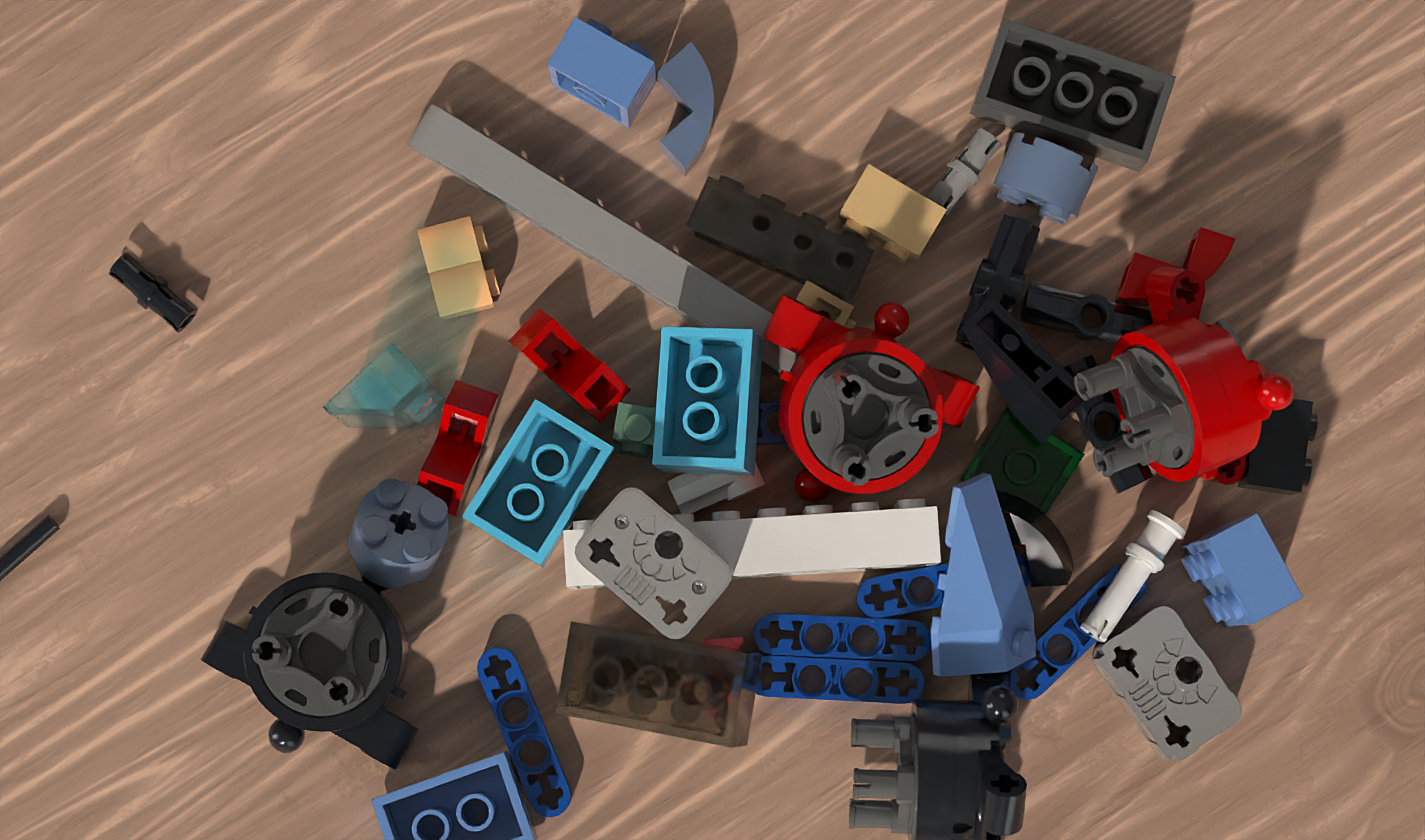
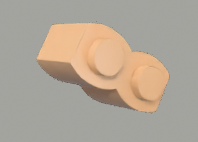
M468 216L418 229L424 259L441 320L493 308L492 296L500 295L494 268L485 270L480 254L489 251L483 226L473 227L471 217Z

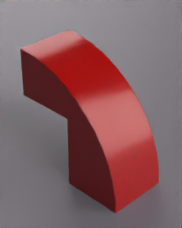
M1200 227L1192 235L1182 268L1135 252L1127 260L1114 301L1126 305L1149 306L1145 293V284L1150 273L1158 267L1192 270L1201 275L1205 282L1226 260L1236 238Z
M540 308L509 340L538 370L599 423H602L618 405V402H621L631 391L603 361L583 348L554 318Z
M458 380L455 381L445 401L438 435L420 470L417 485L442 499L447 505L448 514L456 517L477 468L499 394Z

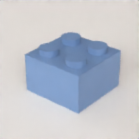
M575 17L547 63L552 85L630 128L656 84L655 62L650 59L652 54L635 42L628 41L624 45L610 37L612 31L594 19L589 18L585 23Z

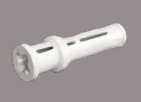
M1151 510L1147 515L1149 519L1148 524L1136 542H1130L1126 547L1127 551L1125 554L1128 558L1086 621L1080 626L1084 632H1090V636L1101 643L1107 642V638L1150 573H1157V571L1162 570L1164 567L1162 560L1175 540L1182 539L1186 533L1180 525L1157 511Z

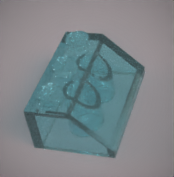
M391 343L326 403L323 408L329 415L347 428L412 429L417 423L421 427L430 423L442 410L438 404L444 397L410 360Z

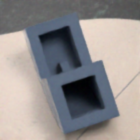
M692 42L688 43L657 71L658 82L689 115L660 141L661 151L684 176L695 166L703 154L711 135L714 119V90L711 76L704 59Z

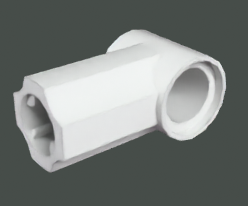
M756 462L754 476L684 473L667 481L681 514H693L725 499L732 501L765 486Z

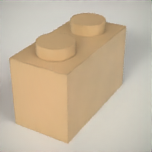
M868 164L841 209L839 219L845 221L843 228L852 235L862 240H867L868 236L884 244L883 252L902 263H906L907 259H910L916 263L947 209Z

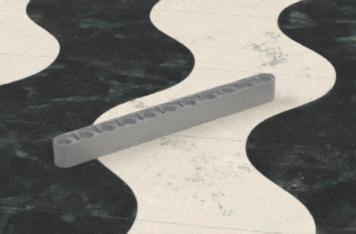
M431 104L407 141L411 148L699 328L753 329L763 339L761 366L775 375L779 376L782 369L790 371L800 355L762 336L772 313L441 108Z

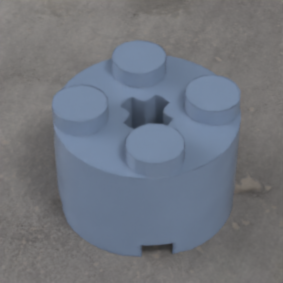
M1014 133L993 182V185L999 188L996 197L1016 207H1022V204H1025V202L1040 207L1038 215L1056 224L1063 225L1064 222L1068 221V218L1077 219L1099 167L1092 163L1085 169L1081 166L1084 159L1081 155L1037 137L1033 145L1022 142L1025 134Z
M385 479L376 488L372 489L359 505L348 538L349 552L352 553L357 563L356 568L361 575L376 585L391 589L404 588L405 584L418 580L421 582L426 579L434 570L448 536L449 521L446 503L419 485L400 482L397 479Z

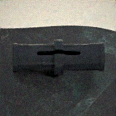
M128 252L118 258L110 268L109 275L130 290L138 298L137 303L144 309L150 308L173 327L176 332L179 333L184 330L195 317L197 310L168 288L169 282L162 276L155 277Z

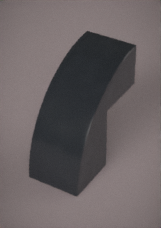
M996 490L1012 545L1025 544L1031 587L1068 585L1074 565L1069 547L1056 525L1031 503L1012 494Z

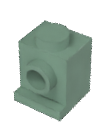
M618 402L612 438L615 453L653 459L656 408Z

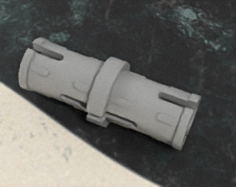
M980 127L956 159L952 157L946 164L948 170L926 196V198L947 209L944 216L949 215L956 202L970 185L975 186L980 180L978 174L1002 146L1001 142L995 140L996 138Z

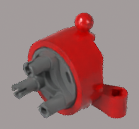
M1158 267L1150 273L1145 284V293L1154 323L1123 335L1115 344L1111 361L1082 371L1074 377L1077 393L1085 401L1113 390L1115 403L1122 420L1120 427L1121 430L1127 432L1122 434V440L1095 449L1093 451L1094 464L1099 472L1102 471L1104 477H1109L1113 473L1140 463L1142 466L1149 464L1161 476L1176 482H1184L1197 477L1224 485L1234 484L1245 473V455L1255 449L1260 438L1262 421L1270 418L1272 411L1282 410L1291 404L1294 397V385L1291 379L1284 374L1278 372L1269 374L1267 367L1257 360L1247 361L1239 345L1226 329L1199 321L1206 293L1205 283L1201 275L1188 269Z
M782 294L762 336L800 355L790 371L782 369L778 376L780 379L785 380L780 398L779 423L789 447L806 467L798 473L794 483L796 493L805 501L815 502L823 499L829 492L830 486L849 493L871 494L892 489L906 482L918 473L932 456L939 443L943 421L960 428L980 389V386L953 372L945 369L942 371L924 363L917 355L895 339L904 334L910 322L909 313L899 303L890 302L879 307L874 316L875 329L866 327L848 328L819 314V311Z

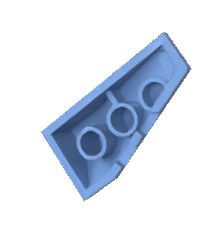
M982 473L953 486L945 543L951 548L947 574L940 573L937 588L944 590L941 617L933 616L931 627L933 675L939 677L1007 672L1036 656L1034 613L991 474Z

